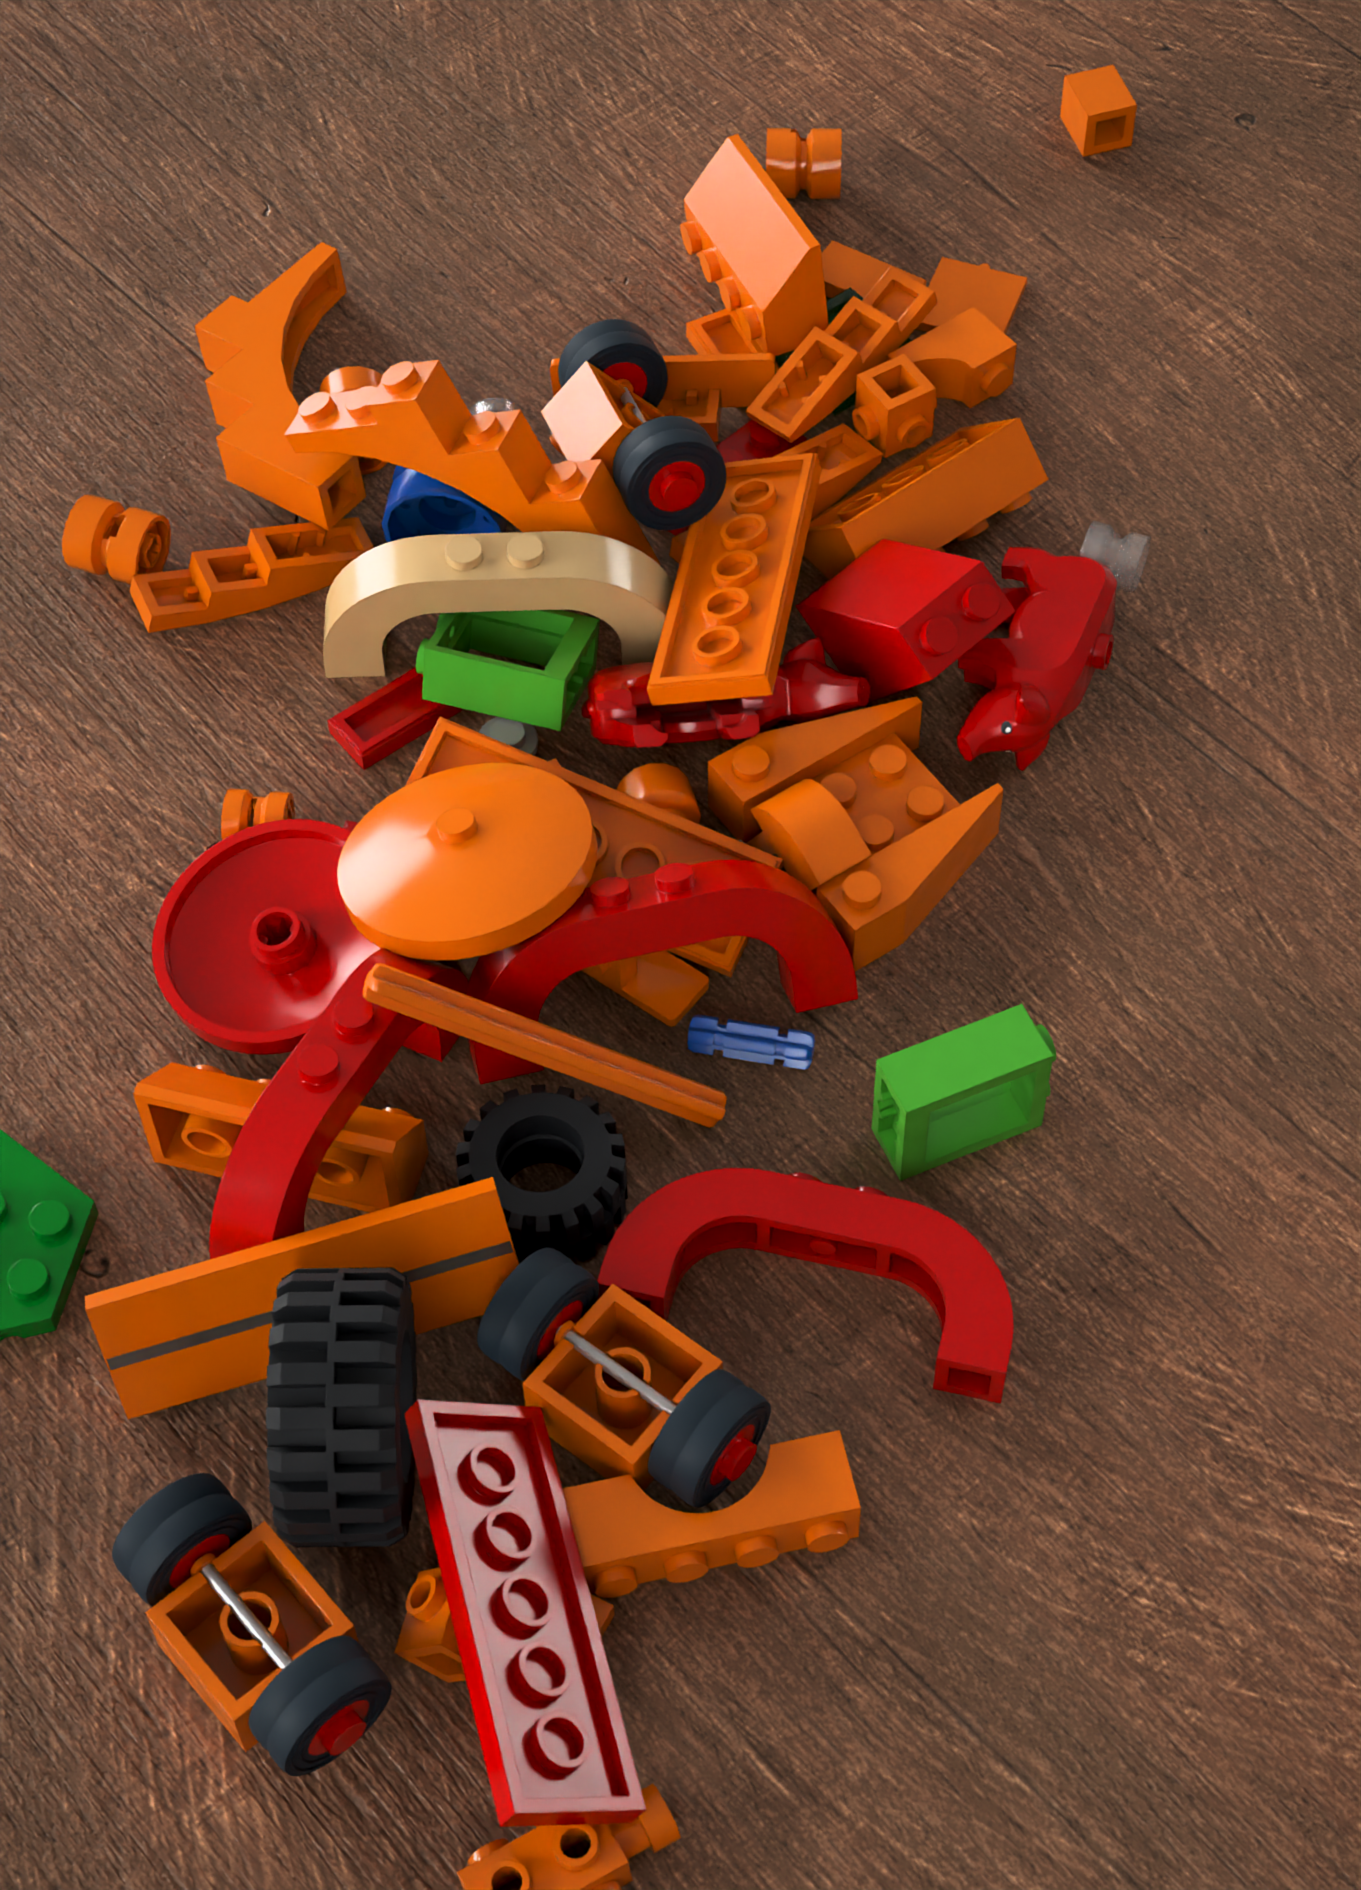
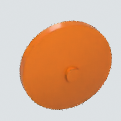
M513 763L464 765L418 779L392 793L370 810L355 826L342 849L337 870L338 886L352 923L365 938L378 947L385 948L404 957L420 960L440 961L473 958L518 944L536 935L560 918L580 897L591 879L597 860V839L588 807L583 798L571 785L556 775L542 769Z

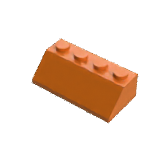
M738 134L729 136L684 198L687 222L680 224L681 236L689 255L696 254L699 257L706 280L709 283L716 282L719 286L720 295L726 309L729 312L735 310L738 314L746 338L749 341L755 339L764 353H772L774 356H778L795 350L814 326L823 331L829 326L821 246Z
M1020 417L962 427L812 518L803 556L830 579L882 539L945 552L942 546L957 538L958 541H963L986 530L989 527L987 518L1000 511L1002 514H1005L1029 503L1032 500L1030 491L1049 479Z
M171 1062L139 1081L133 1096L154 1162L222 1178L239 1133L252 1108L271 1079L252 1081L227 1075L222 1070L210 1065L191 1067ZM359 1105L326 1152L314 1177L308 1198L370 1213L412 1201L429 1154L424 1121L414 1118L410 1113L398 1108L387 1107L378 1110Z

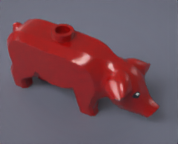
M1009 547L1002 562L1001 578L1022 581L1025 587L1001 589L1016 611L1003 622L1011 623L1009 638H983L958 658V668L964 669V681L982 685L991 689V691L975 704L957 736V746L960 754L968 762L988 752H1015L1016 766L1020 771H1024L1043 753L1054 726L1078 707L1095 669L1106 670L1109 665L1114 646V635L1111 634L1115 622L1117 580L1107 566L1092 558L1078 556L1060 557L1040 548Z
M816 637L799 644L784 656L783 665L778 667L773 695L652 706L647 686L653 661L614 666L598 671L587 683L588 699L583 703L581 715L584 718L590 719L591 734L602 744L641 748L660 747L664 743L697 742L718 738L736 740L755 737L758 733L768 731L780 721H787L788 726L834 716L853 708L865 707L870 698L871 687L868 680L864 677L844 675L827 666L821 638Z

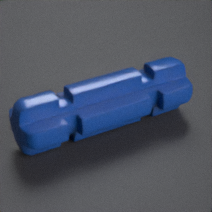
M698 1014L693 1016L690 1022L687 1044L688 1049L695 1053L714 1055L715 1049L723 1050V1057L771 1065L775 1064V1059L784 1060L783 1067L805 1070L810 1068L813 1061L815 1036L811 1032L789 1029L788 1035L779 1034L780 1027L728 1019L727 1025L719 1024V1017Z

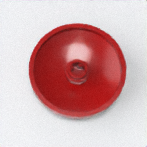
M286 819L261 823L236 832L217 842L195 859L179 876L163 901L157 916L152 939V962L158 985L165 999L180 1020L192 1032L205 1041L234 1052L256 1055L292 1052L349 975L368 956L382 949L365 938L357 930L347 913L340 894L337 878L338 862L351 831L334 824L310 819Z

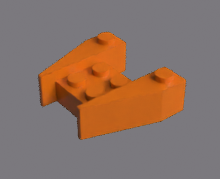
M917 696L758 733L755 737L745 740L708 761V806L737 840L741 839L744 843H747L763 832L750 809L803 779H812L823 785L846 810L872 855L818 886L817 898L826 908L850 952L855 972L903 944L999 832L1004 790L999 783L960 804L912 752L919 747L923 702Z

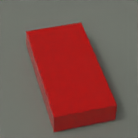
M415 667L327 721L330 734L363 770H366L433 729L440 716L449 719L461 712L462 708L423 700V675L418 674Z

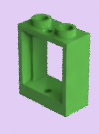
M563 610L440 613L436 631L431 639L424 638L422 640L416 657V672L423 675L422 699L561 731L596 669L600 619ZM473 649L543 665L546 668L540 670L470 654L468 651Z
M1023 1004L876 1060L871 1129L900 1181L1042 1125L1046 1097L1050 1096L1051 1092L1049 1079L1052 1062L1056 1060V1050L1047 1029L1042 1024L1035 1026Z

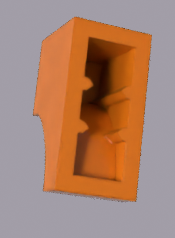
M972 306L889 353L886 361L905 353L935 386L936 398L961 401L969 408H972L989 397L1000 395L1013 384L1017 344L977 308Z

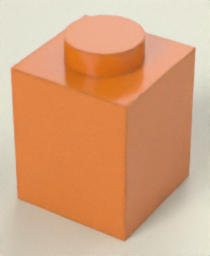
M1109 65L1065 75L1060 118L1082 157L1132 146L1137 104L1115 66Z

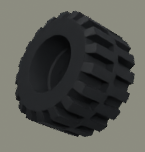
M541 1084L531 1085L532 1093L520 1095L517 1088L504 1092V1102L497 1105L491 1100L479 1109L481 1121L470 1119L463 1129L465 1142H458L456 1151L458 1185L463 1186L490 1177L494 1178L517 1258L525 1260L537 1250L550 1247L560 1251L568 1258L578 1255L583 1262L595 1255L594 1243L596 1241L605 1246L610 1242L615 1234L614 1223L622 1224L626 1213L625 1199H628L625 1144L622 1134H617L616 1121L609 1112L599 1114L598 1102L588 1095L580 1101L575 1100L574 1089L560 1086L557 1093H547L546 1085ZM538 1163L559 1164L577 1174L566 1185L547 1192L522 1190L509 1182L523 1168Z

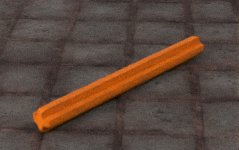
M383 963L375 964L366 976L362 995L368 1002L709 1128L714 1127L725 1115L727 1096L718 1089Z

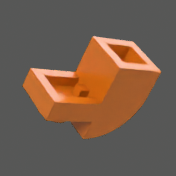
M803 779L750 809L763 832L745 844L771 855L777 854L779 858L783 859V866L787 873L802 882L811 891L872 855L840 802L823 785L812 779Z

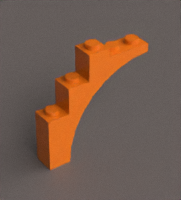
M320 242L249 302L231 295L194 327L207 370L214 372L205 380L216 423L226 428L216 437L227 480L329 531L366 498L358 458L355 455L335 452L295 453L284 436L298 414L299 405L292 395L293 379L303 346L321 318L347 293L338 250Z
M439 360L417 363L403 361L390 366L382 375L381 383L377 388L365 386L353 391L329 394L327 392H318L308 396L299 406L297 416L284 435L295 453L335 452L375 458L423 473L479 501L503 516L521 532L573 531L601 535L626 543L642 551L661 565L636 519L627 509L622 495L602 459L577 462L567 460L552 464L521 409L495 413L484 411L471 415Z

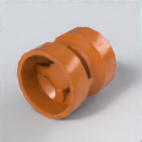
M228 789L222 807V840L236 832L261 823L295 819L293 794L291 792L272 791L266 797L254 796L248 789Z

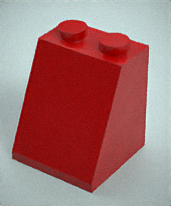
M887 539L876 542L796 605V608L816 637L821 638L824 649L839 671L844 675L864 677L868 680L871 687L868 702L933 680L1016 612L981 560Z

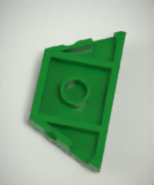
M1 1129L0 1341L11 1336L27 1338L56 1331L99 1214L94 1200Z

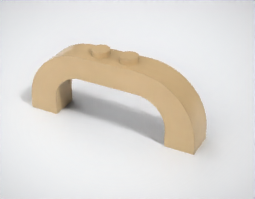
M544 531L441 534L395 540L377 546L352 560L342 569L330 586L325 605L323 643L326 678L386 676L387 634L396 625L407 619L431 613L575 610L585 612L602 619L616 631L621 641L622 665L653 662L674 584L665 570L642 551L621 541L590 533Z

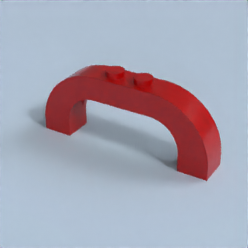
M734 859L714 860L692 865L671 863L658 868L655 873L628 879L621 877L600 879L594 882L591 887L585 888L576 902L560 918L536 935L506 949L480 956L472 971L466 991L468 996L538 1022L541 1008L550 992L565 978L584 968L722 937L746 936L761 940L776 949L780 983L796 1013L858 999L856 975L850 952L826 908L817 896L802 882L780 869L753 861ZM467 1038L480 1084L544 1070V1067Z
M382 948L368 956L349 975L262 1092L239 1133L223 1172L213 1208L209 1236L210 1259L305 1232L304 1216L308 1195L326 1152L401 1046L442 1062L460 1037V1035L366 1001L362 995L364 982L368 972L371 971L374 965L383 963L466 995L469 982L461 971L435 960L404 957Z
M753 1168L714 1169L683 1177L652 1193L625 1218L609 1243L597 1279L599 1283L598 1299L614 1284L665 1321L668 1319L677 1286L685 1273L706 1256L727 1249L744 1248L759 1250L901 1282L913 1288L927 1300L935 1311L941 1326L942 1336L936 1358L933 1389L1001 1404L1014 1332L1013 1310L1006 1282L997 1264L983 1245L964 1227L936 1210L911 1201L889 1197L881 1190L872 1187L862 1186L852 1189L823 1183L815 1176L797 1172L786 1175Z

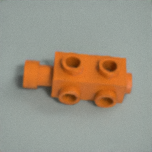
M652 1783L641 1789L646 1811L632 1823L536 1826L535 1829L510 1843L508 1839L501 1838L485 1844L469 1857V1865L459 1870L457 1875L463 1890H496L517 1877L522 1880L520 1890H622L621 1887L633 1881L628 1859L648 1848L655 1854L681 1839V1835L667 1804L656 1786ZM585 1839L591 1844L589 1851L581 1858H569L563 1853V1851Z

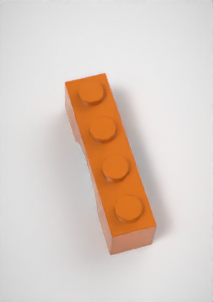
M840 1430L771 1444L766 1467L754 1488L738 1502L713 1512L687 1513L668 1508L649 1497L630 1474L562 1488L589 1592L591 1594L595 1593L601 1598L623 1596L635 1590L638 1584L664 1578L673 1583L693 1581L704 1576L711 1568L734 1563L744 1568L759 1567L774 1561L781 1553L807 1548L814 1553L828 1552L844 1546L851 1538L859 1537L861 1506Z

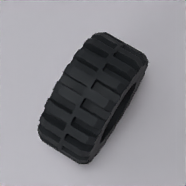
M393 1267L298 1268L283 1277L282 1281L278 1284L277 1299L274 1300L272 1310L273 1322L269 1335L270 1352L269 1365L267 1366V1469L269 1470L270 1503L273 1505L272 1517L274 1526L277 1528L279 1538L293 1547L393 1546L408 1535L410 1529L409 1521H411L413 1510L415 1459L404 1414L416 1402V1333L414 1331V1306L411 1301L412 1291L409 1279Z

